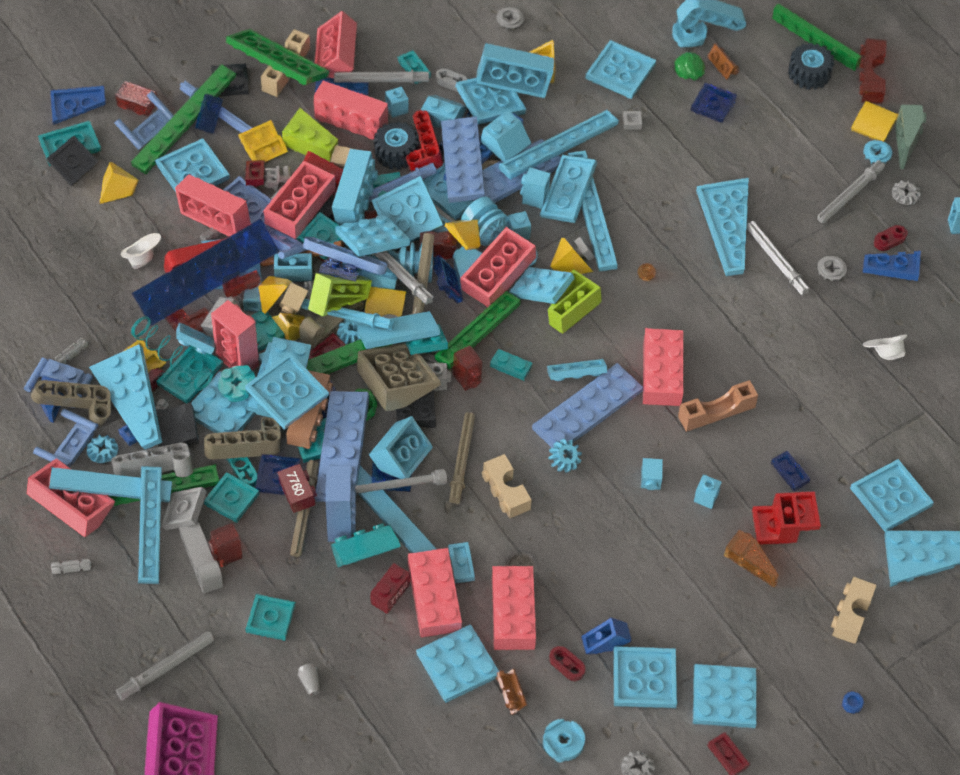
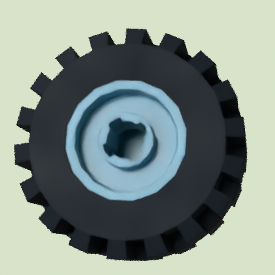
M804 43L801 44V47L797 46L793 50L788 67V75H790V80H794L793 83L795 85L800 84V88L805 86L807 87L806 90H810V87H813V90H817L818 86L822 88L824 84L827 85L829 83L834 67V57L831 55L830 50H826L825 46L821 47L817 43L816 45L812 43L806 45Z
M392 121L388 125L384 124L382 128H378L377 133L374 135L375 156L378 158V162L382 163L384 167L389 166V169H394V167H397V170H401V167L408 168L407 155L419 150V135L412 125L408 126L406 122L401 123L397 121L393 123Z

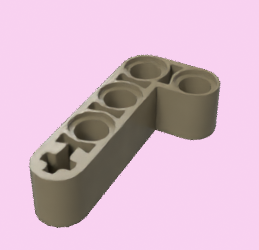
M360 301L353 305L347 304L343 308L362 312L364 303ZM326 315L314 320L309 316L300 325V340L305 344H310L313 350L333 333L337 335L339 324L344 323L345 319Z
M40 380L36 383L31 393L32 400L37 404L89 409V420L97 423L98 427L105 424L111 413L110 391L105 386Z
M264 416L261 419V430L208 434L204 438V455L208 459L276 455L280 452L281 445L279 424L274 418Z

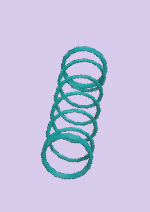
M141 317L134 323L131 328V335L137 340L146 339L147 349L152 351L158 350V357L162 361L170 360V367L173 371L183 370V379L187 382L194 381L195 390H202L209 385L213 378V371L208 369V367H204L194 380H187L184 377L185 369L194 362L195 356H192L186 362L183 369L175 370L172 367V359L180 354L183 346H179L170 359H162L160 357V348L169 342L170 335L162 340L159 348L151 349L148 347L147 340L156 333L158 325L151 328L146 338H137L148 330L151 323L149 317ZM148 319V323L143 331L135 335L136 326L142 320ZM155 327H157L156 330L149 336V334L151 333V331H152ZM169 337V339L167 340V342L162 345V343L164 342V340ZM179 348H181L180 351L174 356V354L176 353V351H177ZM192 358H194V359L192 360V362L187 366L188 362H189ZM207 372H210L211 374L207 382L197 388L199 379Z

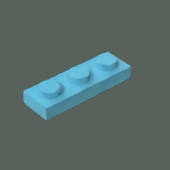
M603 359L550 365L547 366V372L551 380L561 381L570 377L578 379L585 375L600 376L602 373H607V365Z

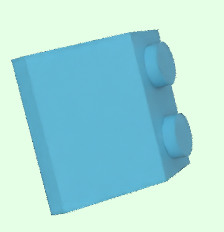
M437 95L428 96L421 110L428 112L434 127L442 129L441 121L461 119L468 107Z
M509 110L483 129L480 141L503 162L520 154L531 145L522 122Z

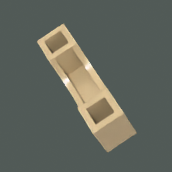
M293 30L285 42V48L305 57L310 50V37L308 34ZM268 66L261 76L262 91L278 97L290 78L284 73Z

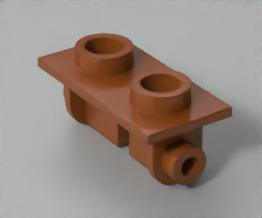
M714 44L707 57L724 78L728 80L731 74L737 75L739 73V67L729 60L730 58L723 48Z
M515 669L508 673H505L503 670L497 672L496 680L503 690L505 706L509 708L511 715H514L527 706Z

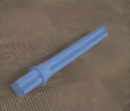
M187 81L181 83L179 88L189 98L199 89ZM215 101L207 108L241 133L252 129L251 126Z
M431 163L420 169L415 168V171L374 188L372 196H369V202L377 198L382 190L387 193L420 176L424 179L437 173L434 164Z

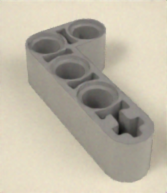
M176 443L113 457L111 460L114 475L141 477L142 466L162 467V472L174 470L178 477H187L193 473L190 452L186 443Z
M197 521L196 525L179 527L180 536L203 594L223 588L219 565L212 557L199 522Z

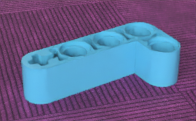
M685 0L677 10L679 24L683 29L692 28L698 20L732 30H741L746 26L743 10L740 7L717 0Z

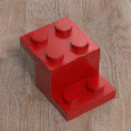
M815 491L775 493L772 506H753L752 508L757 545L797 543L800 531L820 530L821 527Z

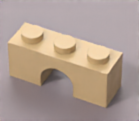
M503 454L484 462L482 476L485 482H489L493 496L499 499L502 512H506L508 517L512 518L531 510L532 500L523 484L517 487H509L505 484L513 479L514 469L506 455Z
M853 577L851 584H846L843 592L846 598L845 600H840L837 611H840L839 617L834 616L831 625L832 628H835L832 636L856 644L865 618L856 615L852 609L868 610L876 588L875 584Z

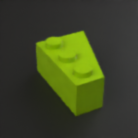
M301 108L298 109L282 131V139L287 148L304 155L311 151L329 162L331 161L335 146H338V139Z
M574 269L571 272L574 280L555 304H551L548 309L549 325L562 334L602 302L601 287Z
M316 273L308 310L321 316H326L328 312L341 310V307L347 304L353 305L368 299L372 280L359 274Z

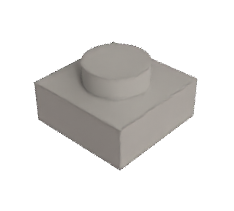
M623 111L624 129H642L641 111Z
M581 237L574 240L578 246L575 249L581 258L585 256L590 261L595 257Z

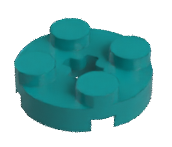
M247 365L224 369L218 382L219 391L228 401L240 402L246 400L250 393L245 389V386L256 376ZM241 381L238 386L234 385L236 382Z

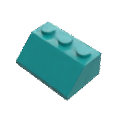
M384 523L373 526V531L367 533L365 529L354 532L355 537L347 539L345 535L336 538V543L331 544L338 568L401 547L391 525L385 526Z

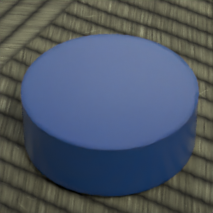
M857 692L847 693L842 701L844 710L851 714L860 712L864 705L863 697Z

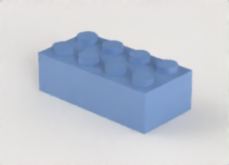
M326 466L328 542H335L336 538L345 535L347 539L351 538L352 534L356 532L355 474H351V466Z

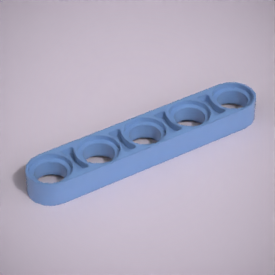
M305 237L303 248L375 274L384 275L386 273L387 263L366 255L358 257L352 250L318 238Z

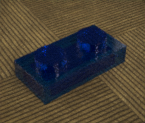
M204 94L195 126L196 129L214 134L223 102L222 99L210 94Z
M788 451L771 460L773 467L793 491L810 483V477Z

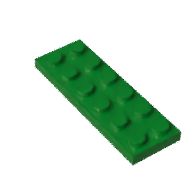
M251 29L228 35L226 38V43L232 45L234 49L245 52L246 55L258 59L259 62L271 66L272 69L284 73L287 77L299 81L302 85L320 81L329 75V70Z

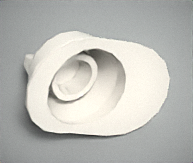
M153 233L144 236L133 245L125 248L121 252V256L128 258L134 269L148 264L153 258V248L160 242L161 235Z
M907 335L874 339L864 342L863 346L874 347L883 359L894 360L905 356L903 339Z

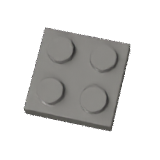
M203 487L172 493L161 526L165 530H170L182 526L196 525L207 491Z

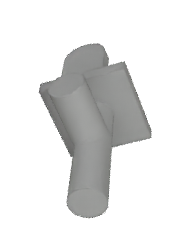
M279 166L264 170L265 187L274 188V191H277L279 182L286 183L291 177L289 166L283 167V175L279 174Z

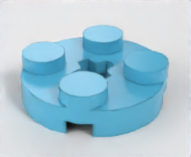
M679 20L673 25L672 36L679 47H695L704 44L707 27L703 21L701 23L698 21L689 29L681 28Z
M559 719L551 722L546 727L543 735V746L548 755L555 758L557 762L575 759L584 749L585 734L576 722ZM561 736L569 738L567 744L560 743Z

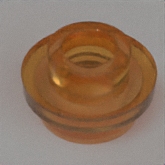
M644 263L638 268L637 275L644 281H650L654 279L656 270L652 264Z

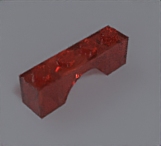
M866 38L864 45H861L860 55H863V58H861L859 68H862L859 75V81L862 82L859 86V95H862L861 102L867 101L874 104H883L886 80L879 77L873 71V68L884 64L886 40Z

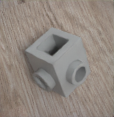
M436 362L428 364L441 381V385L435 388L434 391L447 390V382H451V372L447 371L446 363Z

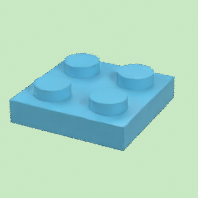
M179 322L176 328V339H178V342L185 346L191 345L196 347V350L202 354L209 353L212 355L215 349L214 338Z

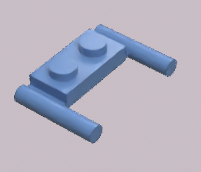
M152 91L147 97L158 110L131 132L120 118L114 122L138 150L154 138L174 116Z
M268 225L243 232L245 239L262 234L261 239L282 250L279 252L281 259L307 251V249L303 248V244L300 241Z
M41 358L26 383L24 390L31 392L38 378L43 376L79 384H90L93 376L88 373L84 374L83 370L66 364Z
M63 409L61 416L76 422V424L55 454L39 447L34 449L33 454L50 462L57 458L70 468L71 464H74L93 437V432L97 430L98 424Z

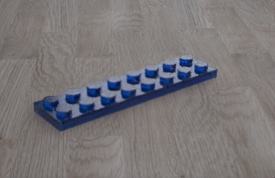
M258 219L131 294L143 315L150 318V326L276 254L279 252V249L262 219Z

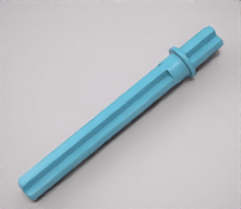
M304 299L301 308L308 310L310 300ZM341 307V310L328 312V315L371 325L372 328L381 327L389 330L393 328L394 320L381 317L378 313H364Z

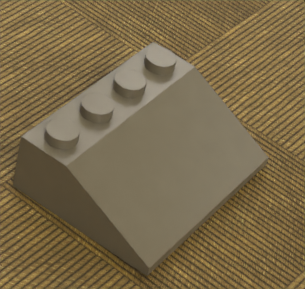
M406 343L358 351L357 371L385 411L404 408L441 385V381L420 353L411 355Z

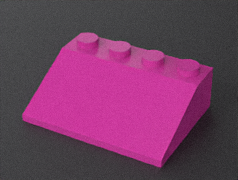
M159 702L149 712L145 775H214L218 715Z

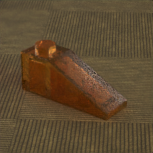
M739 529L727 544L724 556L770 586L775 587L779 577L777 571L757 540L749 533H744Z

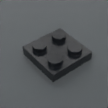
M246 63L224 65L236 73V78L218 97L248 95ZM221 65L211 66L212 74H213Z
M72 136L46 158L49 164L71 187L98 164L94 156L75 136Z

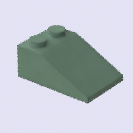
M901 105L895 125L900 169L905 168L918 142L919 135L923 133V123H926V112H923L922 105Z

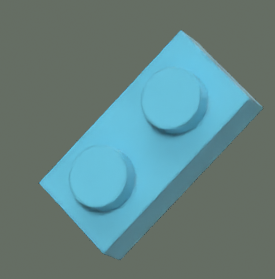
M468 542L448 545L455 583L475 581Z

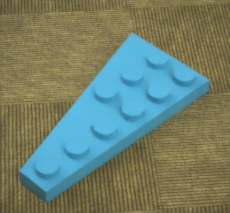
M749 178L701 185L696 188L726 276L744 274Z
M138 344L90 366L89 368L100 385L105 386L110 391L112 403L141 447L146 450L162 443L143 347Z
M885 531L884 537L890 587L902 581L908 582L916 577L935 574L960 564V531Z

